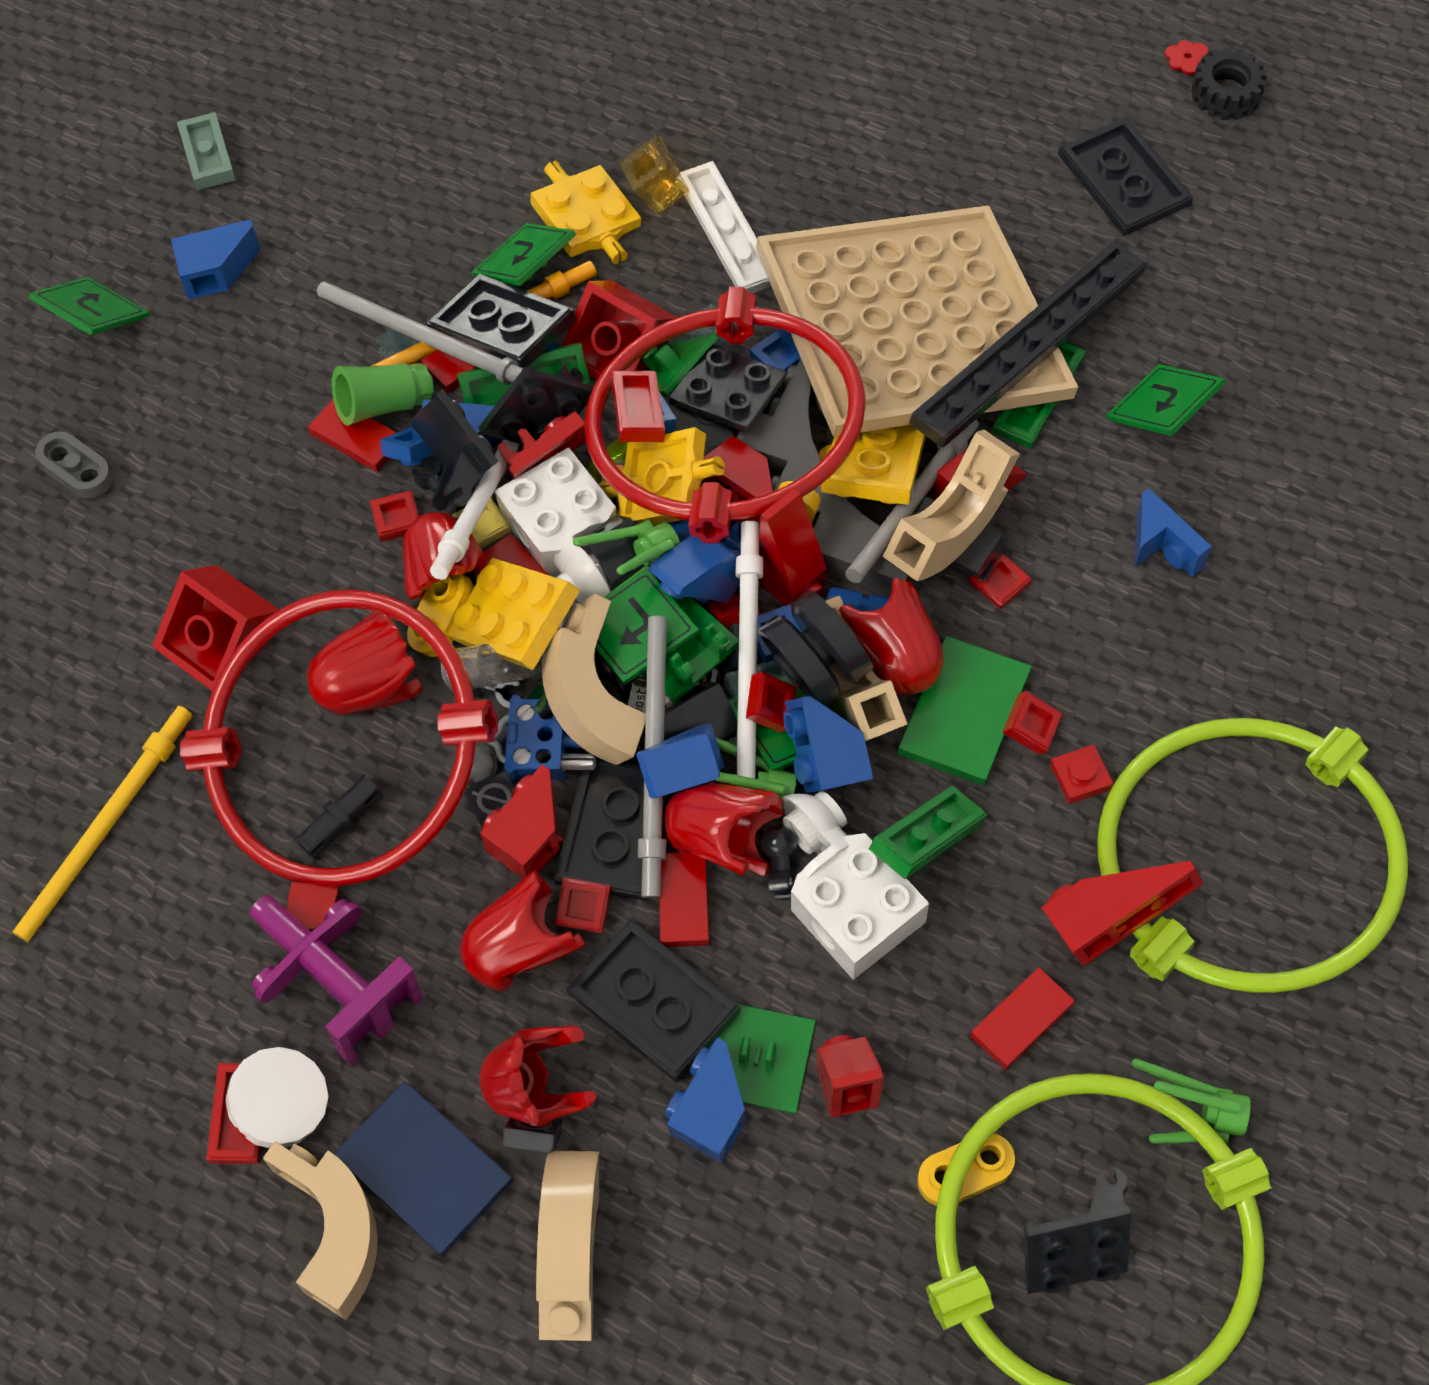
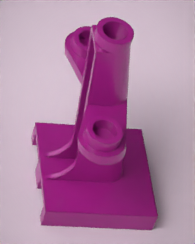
M270 894L261 897L252 906L249 915L288 955L276 967L268 966L255 977L252 982V988L255 989V998L262 1004L270 1002L283 991L303 968L344 1007L325 1027L338 1054L352 1067L359 1061L353 1046L370 1030L381 1040L395 1026L390 1011L405 997H408L415 1005L423 1000L413 968L399 956L376 979L368 984L327 947L348 931L361 916L362 908L355 902L348 903L345 899L336 902L325 914V922L311 932Z

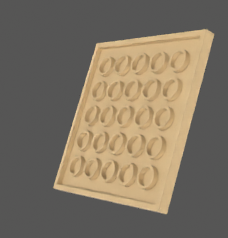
M989 205L758 236L756 250L781 311L805 319L829 333L842 344L857 365L866 394V410L861 432L910 425L911 414L1038 306ZM791 333L833 437L840 436L848 411V395L844 379L834 362L819 347ZM1057 348L984 413L1074 399L1078 386L1060 349Z

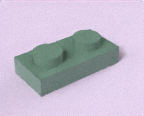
M216 112L178 121V128L196 189L201 190L235 181Z

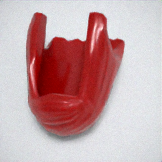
M429 512L415 519L408 527L403 539L404 588L410 600L419 598L421 601L426 589H430L433 583L441 581L432 576L430 568L439 554L438 544L448 530L453 529L458 518L448 513ZM471 533L468 538L470 542L469 548L462 560L454 563L449 574L455 576L473 571L477 581L479 573L488 565V561Z
M893 579L889 600L880 609L859 611L850 604L840 607L839 613L854 631L856 639L869 656L873 664L872 671L881 680H891L896 695L922 693L933 686L938 680L944 664L942 646L936 630L922 605L917 589L909 580Z
M375 611L326 644L310 662L306 676L309 694L315 702L327 711L338 715H349L394 705L413 698L423 688L418 678L402 684L415 668V662L413 657L407 655V643L401 639L402 636L393 619L388 615Z
M706 782L673 794L665 809V830L669 842L679 853L690 851L701 858L740 875H745L747 870L757 875L767 877L771 866L770 863L764 861L759 855L756 843L757 832L772 819L784 816L783 799L779 798V794L772 791Z
M533 870L512 889L480 912L470 922L462 936L460 956L465 969L476 981L481 982L483 986L489 987L491 990L498 992L506 991L512 985L513 978L520 973L551 963L586 946L579 933L572 935L568 931L562 935H556L545 925L546 907L553 891L537 871Z
M576 1025L529 1028L518 1031L497 1045L486 1056L480 1068L479 1086L482 1097L487 1105L498 1115L518 1120L531 1126L540 1127L548 1125L555 1119L579 1112L591 1106L597 1097L594 1091L562 1094L546 1093L549 1071L538 1054L542 1050L584 1040V1032Z

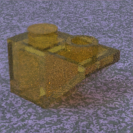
M657 133L627 154L619 163L633 191L656 214L689 191L664 142Z

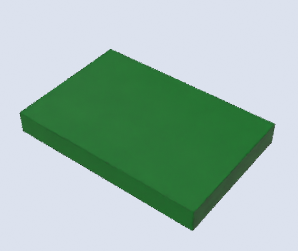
M946 636L942 644L944 656L942 672L933 686L922 692L899 745L898 755L985 786L1005 737L1002 731L1017 695L1024 690L1032 666Z

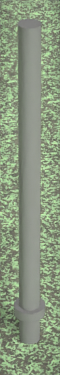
M321 282L317 288V295L490 372L496 375V379L506 385L513 383L523 369L519 367L516 360L509 357L500 359L328 282Z

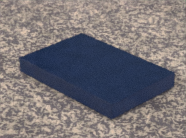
M405 1081L334 1153L361 1183L442 1258L513 1183L511 1176Z

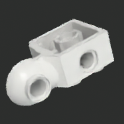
M569 447L494 491L500 512L510 524L512 532L523 547L550 576L566 580L580 590L571 607L575 603L580 604L593 594L605 597L614 590L593 552L589 550L587 545L574 546L573 539L587 536L609 522L610 519L617 516L616 507Z
M820 791L814 796L800 793L784 796L782 798L786 814L783 818L784 826L793 831L798 839V846L808 854L814 851L818 854L797 874L791 890V911L854 980L926 923L929 902L907 879H903L869 850L872 840L865 833L846 835L841 829L847 824L846 817L838 804L827 793Z

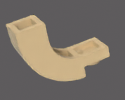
M985 430L976 432L948 486L924 511L901 518L883 557L916 581L929 578L949 566L983 531L1008 492L1004 484L1020 453Z
M593 594L580 604L575 603L566 617L564 627L554 634L545 649L542 658L543 686L549 706L556 720L569 737L589 753L609 763L618 765L634 757L646 722V714L615 699L607 692L598 678L594 663V652L611 601Z
M835 596L825 600L855 636L854 631L839 613L840 607L843 606L841 597ZM829 667L840 684L841 692L840 696L830 705L837 715L863 732L865 741L907 725L891 680H881L873 671H870L857 683L853 684L843 680Z
M275 1141L263 1157L271 1171L316 1199L320 1203L324 1214V1233L321 1244L296 1283L305 1294L347 1320L368 1286L376 1261L377 1227L370 1202L350 1169L329 1150L318 1163L317 1158L302 1147L293 1144L290 1150Z
M553 1151L548 1153L541 1189L537 1241L536 1301H539V1340H592L593 1250L596 1214L599 1204V1152Z

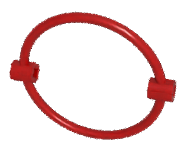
M729 287L726 293L719 296L718 308L683 315L654 327L628 344L612 359L596 381L589 396L585 413V439L594 465L615 491L627 500L654 513L675 519L688 520L690 535L699 538L703 543H719L723 537L729 536L731 521L761 515L793 488H796L803 498L823 484L839 469L852 452L859 438L866 410V394L857 365L847 350L833 336L817 325L800 317L772 309L757 308L756 294L748 292L744 287ZM755 325L768 326L796 334L810 341L828 355L844 379L848 395L847 417L843 430L829 453L813 469L794 482L768 494L743 501L733 502L732 490H728L716 482L703 483L699 489L693 490L692 503L666 498L650 492L629 479L616 466L606 449L603 439L602 417L606 401L612 390V371H625L637 359L659 344L687 332L716 326L717 336L726 339L729 344H744L748 337L754 336Z
M334 590L299 599L267 617L246 636L230 656L217 679L206 710L203 730L186 731L185 738L180 741V757L185 762L186 770L204 772L206 788L219 821L231 839L254 862L280 877L297 883L340 887L359 884L383 876L410 861L429 845L449 821L463 796L474 764L477 744L494 742L495 735L498 732V716L495 713L493 702L489 700L475 701L471 681L457 650L439 627L423 613L407 603L388 595L362 590ZM341 608L367 609L393 617L409 626L432 647L441 660L449 676L456 703L442 704L441 712L438 714V731L442 736L444 745L449 747L457 746L455 760L446 787L436 806L413 834L398 846L379 857L353 866L340 868L307 866L284 858L267 848L250 832L237 814L229 797L222 769L236 768V764L242 756V746L237 737L236 729L222 727L224 715L232 691L243 670L263 645L278 632L300 619L322 611Z

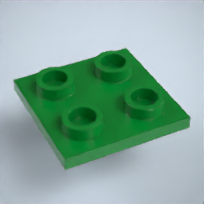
M672 597L700 631L699 634L666 656L665 697L673 704L739 647V639L691 597H684L683 600ZM647 670L641 673V675L644 676L646 679Z

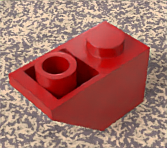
M543 764L533 775L528 774L519 781L513 792V797L502 809H495L487 817L480 833L486 852L522 879L533 870L539 874L560 850L555 789L550 770Z

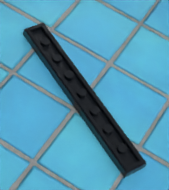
M1117 242L1111 243L911 414L909 424L944 448L1144 273L1147 263Z

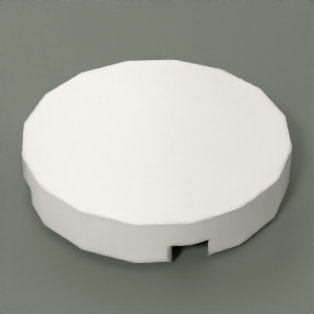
M275 1047L259 1050L242 1061L230 1079L225 1100L228 1116L234 1127H237L246 1136L245 1138L253 1144L270 1148L275 1141L283 1147H290L293 1144L300 1143L312 1134L325 1115L329 1096L325 1077L314 1061L299 1051Z

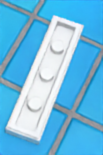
M711 161L677 173V183L734 286L744 287L745 290L752 294L771 287L756 250L757 238L714 162Z

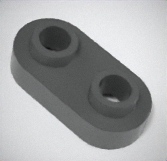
M61 431L47 434L38 442L35 455L43 471L75 495L86 499L96 498L107 492L112 485L113 475L107 461L73 435ZM59 455H66L62 461H55ZM97 476L94 480L85 482L88 477Z

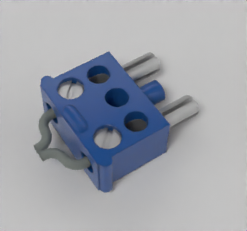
M519 695L512 696L510 699L509 715L504 716L499 721L498 732L494 738H498L503 733L505 724L508 723L506 755L503 756L502 747L496 740L487 743V746L495 748L496 757L501 763L505 764L504 769L512 782L518 783L526 775H533L542 764L550 770L552 780H566V770L595 769V755L567 754L568 748L582 747L563 730L556 720L549 703L541 713H536L534 707L539 699H521Z

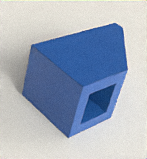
M251 219L171 239L179 276L188 300L229 290L260 251Z
M689 536L652 562L648 570L662 581L660 588L676 599L683 600L684 597H692L703 603H708L709 600L729 602L740 584V579L736 577V557L741 555V545L729 536L723 537L719 543H703L699 538Z
M811 696L785 701L787 711L784 712V726L788 736L793 738L797 755L794 759V771L798 782L803 785L805 793L873 779L862 731Z
M717 1037L711 1049L704 1046L699 1051L690 1069V1073L695 1075L686 1092L678 1090L666 1109L665 1117L670 1119L667 1127L672 1136L722 1163L747 1119L727 1044Z

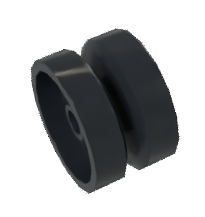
M808 589L791 603L792 617L802 632L788 619L776 615L758 629V634L787 678L805 696H811L827 707L841 693L840 684L829 667L843 680L855 684L873 670V664L860 642L837 613L815 591Z

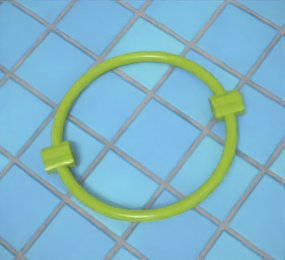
M1226 718L1197 723L1176 730L1144 749L1120 774L1103 806L1097 838L1101 876L1120 873L1116 846L1118 824L1128 796L1144 774L1162 759L1184 747L1205 740L1230 736L1268 738L1285 742L1310 752L1311 754L1307 757L1305 765L1315 777L1327 786L1339 787L1348 778L1367 799L1376 814L1384 834L1388 854L1387 883L1376 914L1366 929L1350 945L1330 958L1305 968L1286 972L1251 973L1235 971L1210 964L1188 954L1193 949L1195 941L1189 936L1186 928L1173 918L1166 919L1161 916L1153 926L1147 923L1132 933L1139 941L1131 949L1130 957L1150 977L1164 981L1176 969L1202 982L1230 990L1252 993L1294 991L1315 986L1348 971L1366 958L1380 944L1399 914L1405 896L1408 879V855L1403 829L1391 801L1374 777L1360 764L1365 759L1369 750L1363 744L1361 736L1348 727L1345 729L1335 727L1324 739L1307 730L1271 720Z
M1089 1073L1048 1078L1030 1084L1008 1095L992 1106L976 1121L955 1150L944 1174L939 1191L935 1218V1241L942 1280L928 1285L926 1291L932 1311L943 1330L961 1323L974 1343L988 1359L1021 1385H1075L1051 1377L1032 1367L1006 1347L988 1327L981 1314L994 1308L991 1293L984 1277L979 1273L976 1266L961 1271L956 1245V1215L963 1183L971 1164L989 1138L1007 1121L1020 1112L1053 1098L1074 1094L1111 1095L1146 1105L1173 1120L1192 1135L1215 1162L1202 1169L1205 1186L1213 1201L1218 1204L1221 1210L1236 1205L1243 1237V1267L1238 1294L1229 1317L1211 1344L1197 1358L1175 1373L1145 1385H1198L1208 1378L1229 1357L1240 1342L1251 1321L1261 1290L1264 1270V1236L1255 1196L1271 1189L1269 1173L1261 1157L1257 1156L1252 1148L1234 1155L1221 1136L1190 1107L1167 1093L1157 1091L1150 1085L1113 1075Z

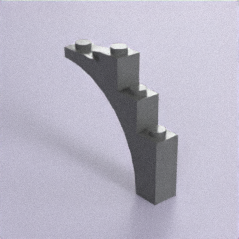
M801 359L797 366L791 365L784 380L783 388L785 391L781 399L774 398L768 415L761 413L747 433L739 431L737 436L739 440L767 457L770 477H773L771 480L773 491L778 490L779 485L783 482L799 479L820 462L812 440L809 421L810 404L815 392ZM821 485L815 489L821 498V503L812 522V527L827 567L826 576L890 597L892 592L893 579H905L912 583L913 578L883 557L884 552L860 583L849 581L845 574L846 570L880 526L864 516L845 497L821 492Z

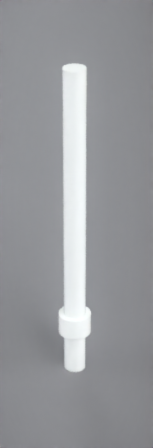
M507 440L502 441L509 450L514 452L520 446L519 443ZM499 449L494 455L499 462L484 473L455 526L444 534L438 544L439 554L430 568L432 576L436 579H445L454 563L459 562L464 557L470 544L468 538L508 468L507 463L500 455Z
M744 521L741 523V555L736 557V577L740 579L737 775L755 779L756 722L745 717L751 675L757 673L758 579L763 577V557L759 556V523Z

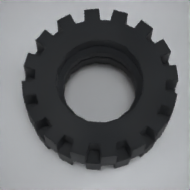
M1230 47L1223 48L1222 53L1215 49L1211 51L1210 56L1205 54L1201 58V62H1198L1191 89L1193 101L1198 102V108L1201 111L1209 110V116L1214 118L1216 114L1221 115L1220 120H1228V116H1233L1234 120L1241 119L1242 113L1246 117L1251 115L1253 109L1257 110L1265 90L1267 72L1263 70V63L1261 61L1255 62V55L1250 53L1246 56L1243 54L1244 50L1238 48L1236 52H1231ZM1229 79L1236 81L1242 87L1229 89L1222 87L1216 81Z

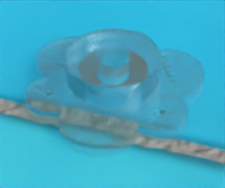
M388 327L385 328V333L379 334L376 337L377 344L381 345L379 355L384 359L420 342Z

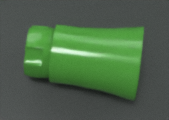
M419 363L365 367L339 365L335 367L332 374L334 405L340 420L347 426L368 418L392 412L411 410L414 406L423 405L424 399L431 400L434 392L432 376L428 372L426 365Z

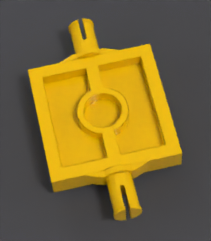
M553 161V165L551 162L548 163L544 171L554 184L531 192V205L547 226L574 230L576 236L563 247L570 258L589 250L604 249L613 264H618L619 260L621 262L626 260L628 253L619 244L618 240L624 234L640 227L641 217L603 167L598 165L576 175L569 176L558 161Z
M694 427L665 434L664 442H629L622 472L637 485L650 492L666 498L692 503L693 490L700 488L701 481L704 478L723 475L724 470L721 468H725V464L719 456L703 460L706 433ZM602 481L598 484L608 498H619L618 515L630 517L634 525H638L646 520H649L653 526L663 522L669 523L681 520L660 515L636 505L615 491L607 481Z

